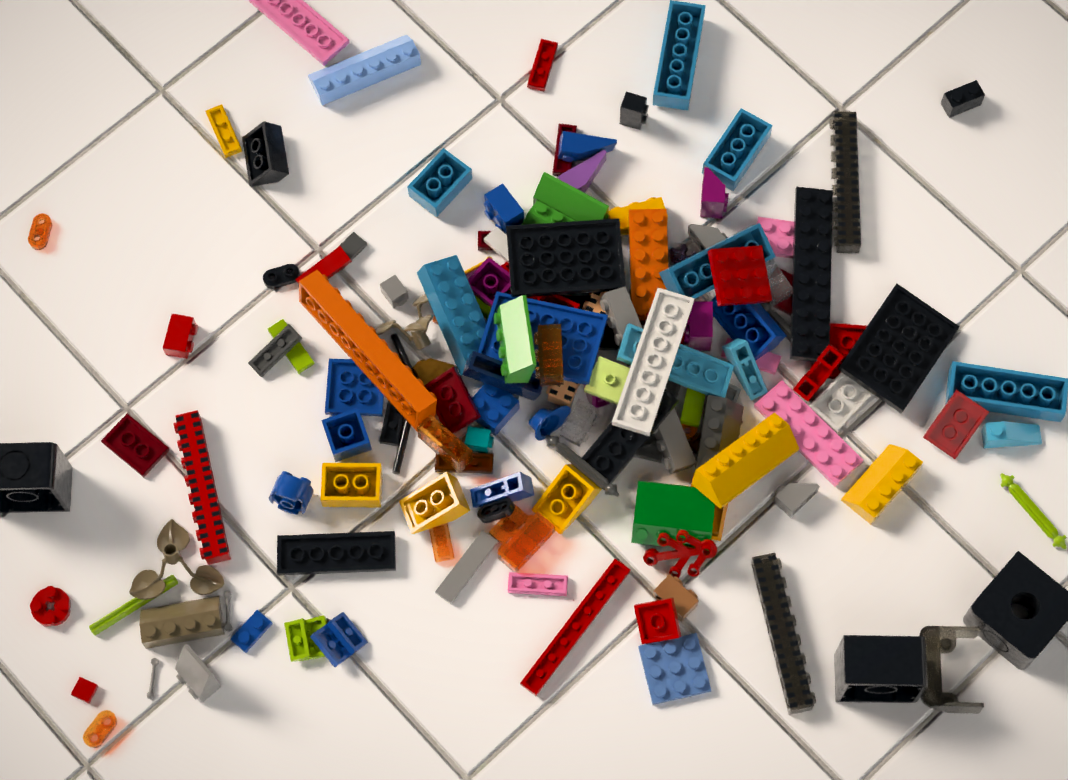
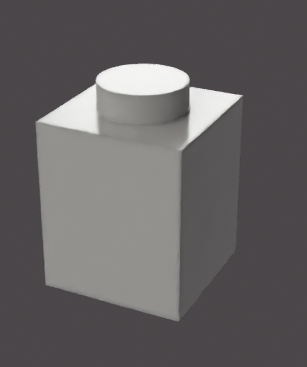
M396 275L380 283L382 294L393 308L404 305L409 299L408 291Z

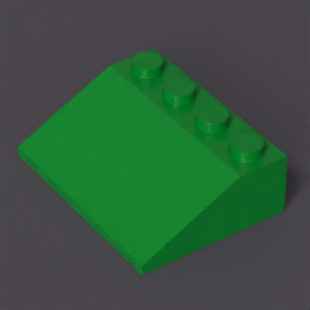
M638 480L631 543L660 546L657 543L659 534L667 533L672 539L676 540L679 530H686L689 535L700 541L705 539L712 540L715 504L695 487ZM686 542V543L683 544V545L687 546L688 548L694 547V546H692L691 544H689L688 542Z

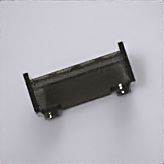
M925 626L921 629L919 636L926 638L928 687L921 696V701L925 706L945 713L979 714L982 711L984 703L959 702L955 694L942 692L941 654H948L954 651L956 638L976 639L981 631V627Z

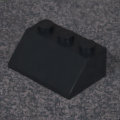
M263 121L242 137L249 186L254 187L277 183L289 175L281 125Z

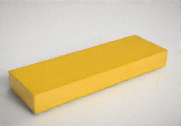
M221 104L206 110V115L225 158L243 152L223 105Z

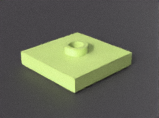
M599 356L592 371L589 385L586 384L584 392L618 405L630 368Z

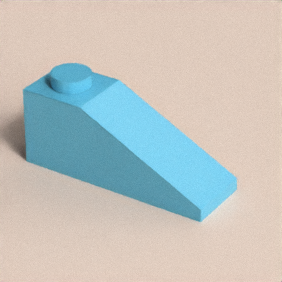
M737 338L722 346L728 363L734 365L733 372L749 399L752 401L767 393V388L748 342Z
M1007 421L987 422L981 430L984 449L1042 444L1039 425Z

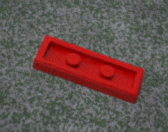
M545 39L540 40L527 88L545 92L558 49V42Z
M339 246L295 280L299 284L301 279L316 270L329 279L352 261L342 247Z

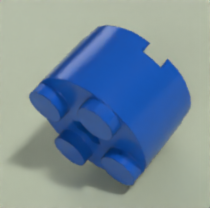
M283 471L276 479L269 495V501L272 504L276 502L278 504L277 508L284 512L298 515L299 511H302V514H304L314 492L310 485L311 481L304 477L297 478L291 473Z

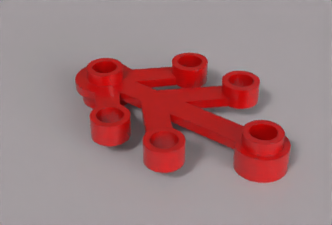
M679 530L676 540L672 539L667 533H661L658 536L657 543L663 547L668 545L675 550L659 552L655 548H648L644 553L643 560L647 565L653 566L658 561L679 558L675 566L670 568L669 574L672 577L680 578L681 570L689 558L698 555L695 562L691 563L687 570L690 576L696 577L706 558L715 557L717 546L710 539L703 541L689 535L686 530ZM686 542H688L689 544H691V545L694 546V547L688 548L687 546H685V545H683V544L686 543Z

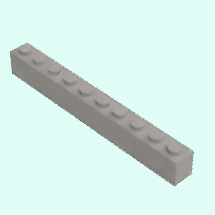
M626 286L603 294L600 299V306L608 315V326L612 328L614 341L620 347L628 323L640 328L642 326ZM674 408L653 433L657 440V448L663 453L664 466L669 470L670 475L689 469L697 463Z

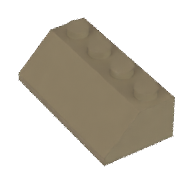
M220 596L140 611L141 642L146 649L225 635Z

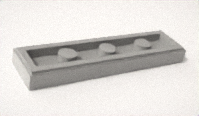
M482 530L435 593L452 604L496 547L498 541Z

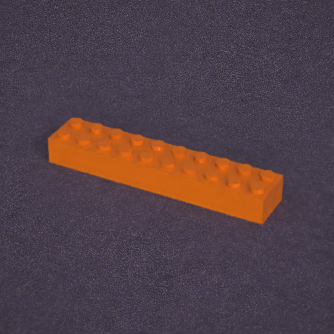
M316 270L299 281V302L408 423L418 432L434 421L437 398L434 393L429 392L422 380L417 379L413 375L410 367L401 362L399 355L389 349L387 342L378 337L375 329L367 325L363 316L360 313H356L351 303L341 296L340 291L329 283L328 278Z

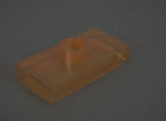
M515 505L513 513L509 517L500 519L489 531V535L504 546L526 523L529 516Z
M448 523L430 528L429 532L435 563L455 559Z

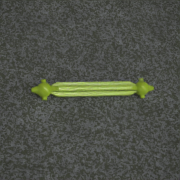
M1001 473V487H1008L1009 493L1049 538L1053 539L1054 543L1052 546L1054 548L1057 546L1064 550L1067 549L1065 544L1067 537L1059 535L1054 525L1021 487L1013 483L1015 477Z

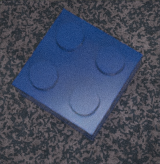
M503 183L484 195V213L489 220H493L495 228L498 227L507 235L506 226L522 225L524 210Z
M484 384L472 397L481 416L475 421L485 429L491 430V434L494 436L500 432L520 409L517 398L505 390L488 384Z
M358 408L321 420L335 462L372 450Z

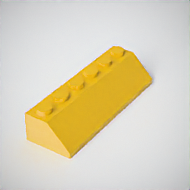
M774 412L697 468L692 485L721 509L799 451V446L790 425Z

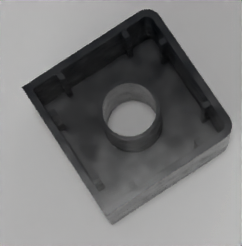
M0 443V513L70 512L73 467L56 443Z
M1017 551L972 603L963 617V623L1017 669L1025 670L1068 621V590L1020 551ZM1016 603L1025 606L1030 612L1031 619L1017 617L1012 611L1011 604Z
M843 635L834 653L835 702H918L928 687L926 638L922 636Z

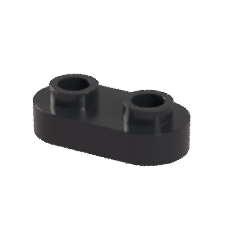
M286 264L269 269L263 274L264 285L269 289H276L297 282L295 279L300 276L299 268L295 264ZM289 270L293 271L292 274H287Z
M505 497L480 507L477 516L482 523H491L509 517L515 509V504L510 498Z

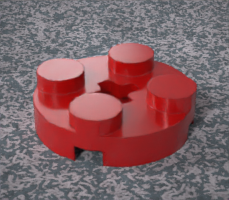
M47 586L33 597L30 603L32 616L43 626L61 625L70 615L71 600L62 589ZM54 602L55 610L52 611L50 609L47 611V605Z

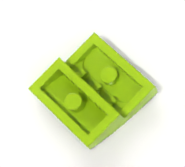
M325 615L284 623L291 662L326 657L310 638L314 632L327 624Z

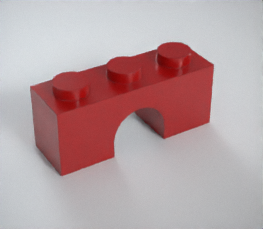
M829 344L792 390L807 402L810 401L846 355L832 344Z

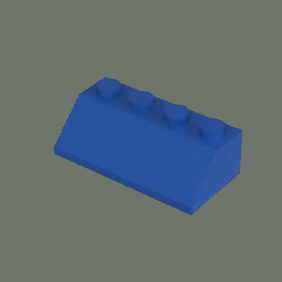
M716 296L711 300L713 302V317L733 341L739 338L748 342L755 361L775 349L787 336L760 303L718 306Z

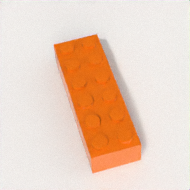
M629 209L630 299L641 325L646 323V313L650 311L657 288L667 290L659 272L669 268L667 209Z

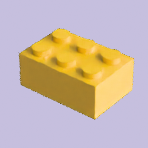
M322 463L320 498L322 506L381 508L383 476L381 463Z

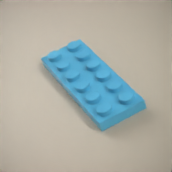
M630 323L627 324L616 360L629 365L632 364L643 332L642 328ZM680 344L668 380L707 396L712 395L725 398L734 365Z

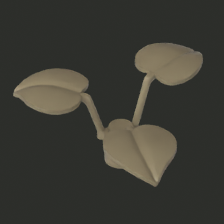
M426 294L420 296L412 303L413 306H417L418 320L407 325L404 329L396 323V320L387 321L375 328L376 334L381 335L391 328H398L409 341L414 342L417 350L430 345L431 342L426 332L433 316L427 315L422 317L421 313L422 305L429 302Z
M171 519L162 528L157 538V547L164 556L160 574L158 575L153 570L141 571L133 579L129 593L131 596L143 600L153 599L161 595L166 587L165 582L161 578L164 575L167 563L175 565L181 562L190 576L193 577L190 581V587L198 595H208L224 586V579L218 570L207 565L199 566L196 573L191 571L179 551L184 550L190 542L189 534L183 527Z

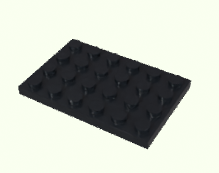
M619 218L506 226L511 297L609 292L626 286Z
M897 283L847 354L838 370L896 411L902 413L960 326Z

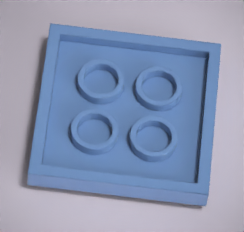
M697 633L638 646L652 705L711 692Z

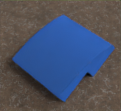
M344 612L331 619L325 626L310 636L334 668L368 643Z

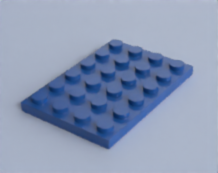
M496 292L478 353L502 361V358H499L500 341L496 339L498 327L497 324H494V313H497L499 305L520 296L511 297V294ZM527 298L536 366L533 373L589 385L608 315Z

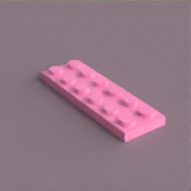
M249 0L253 6L323 66L350 43L346 36L303 0Z
M783 380L754 404V407L765 418L775 412L790 425L799 446V452L834 487L863 463V459Z

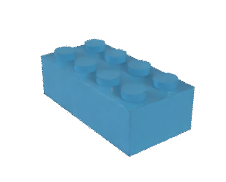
M740 108L703 163L702 174H704V167L709 168L726 188L734 191L770 138L773 125Z

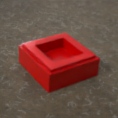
M79 677L70 695L90 704L99 686Z

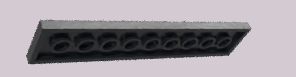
M797 186L795 188L790 359L816 362L817 358L830 344L833 190Z

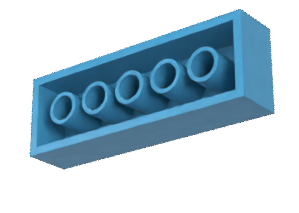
M670 0L652 105L689 110L706 5Z
M758 223L659 272L668 291L696 299L715 289L708 256L710 249L762 246L765 262L776 256L761 224Z
M454 255L424 264L418 270L417 275L460 376H462L468 356L473 351L478 352L487 323L458 256Z
M952 361L948 372L945 405L957 389L989 412L1061 422L1066 415L1068 378Z

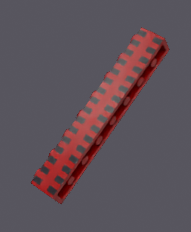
M198 410L175 415L176 422L173 425L175 433L180 436L177 444L179 451H183L184 458H181L183 469L187 470V476H184L185 483L191 489V493L188 494L190 505H194L195 509L192 512L194 523H198L199 528L196 530L198 542H202L203 547L199 548L202 560L205 559L208 565L231 560L201 416Z

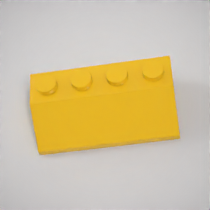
M889 444L841 498V501L872 525L920 470L923 461L909 450Z

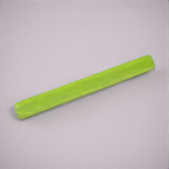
M170 575L163 580L166 585L163 593L178 585L174 575ZM133 598L91 624L89 629L95 636L155 598L148 600Z

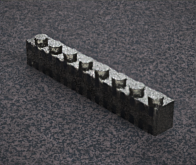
M834 111L833 118L829 120V129H833V135H830V146H833V151L830 153V162H834V168H831V179H834V185H832L831 190L833 196H835V201H832L833 213H835L832 229H836V235H833V246H836V253L859 254L861 248L857 112Z
M776 553L752 557L751 567L788 715L811 711L814 708V704H816L815 693L810 691L811 677L809 672L805 671V654L800 652L801 638L795 632L794 627L797 626L795 615H791V599L785 593L787 584L785 577H781V560L776 557Z

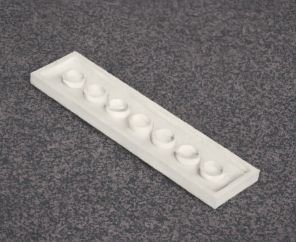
M657 288L612 420V425L650 436L695 298Z

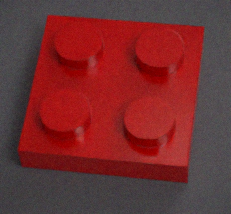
M673 597L634 605L642 644L682 637Z

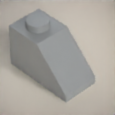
M697 224L688 225L687 234L701 251L728 238L724 232L721 233L715 227Z
M789 483L786 487L781 486L775 492L774 503L791 518L818 493L820 486L815 483Z

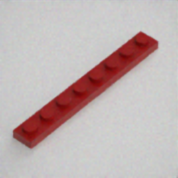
M617 559L612 561L520 682L523 688L534 696L539 694L629 575L631 569Z

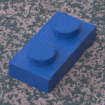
M256 610L230 640L243 652L247 653L273 623L260 611Z

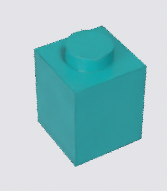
M468 426L464 443L465 450L488 453L489 448H493L494 444L491 430Z

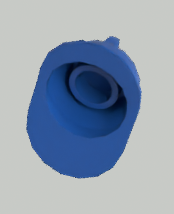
M560 406L555 410L542 408L537 411L528 422L535 430V438L542 441L546 439V435H550L564 425L570 418L571 409L569 406Z

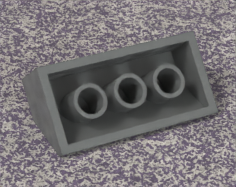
M707 396L694 473L697 468L739 439L744 410L743 405L728 398Z

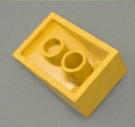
M565 464L531 510L561 535L593 502L602 488L574 465Z
M448 472L399 500L411 534L454 521L471 511L458 478Z

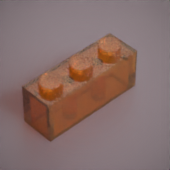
M561 324L538 325V332L534 333L535 344H538L539 350H535L536 361H539V367H535L536 379H540V386L564 385Z
M429 415L417 427L418 438L458 473L462 472L473 461V451L432 415Z
M538 511L534 515H529L524 522L525 525L521 529L517 528L511 535L512 539L508 543L504 542L498 549V559L512 572L517 573L555 533V526Z

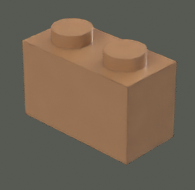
M669 574L653 590L652 596L656 600L673 597L678 620L683 622L698 606V596L692 590L684 588L682 586L683 582L678 577H672Z

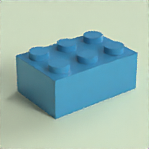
M443 148L407 186L408 195L435 217H438L473 179L472 169Z

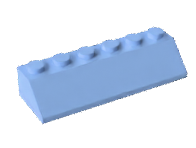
M406 34L308 75V78L323 106L420 66V53L413 40Z

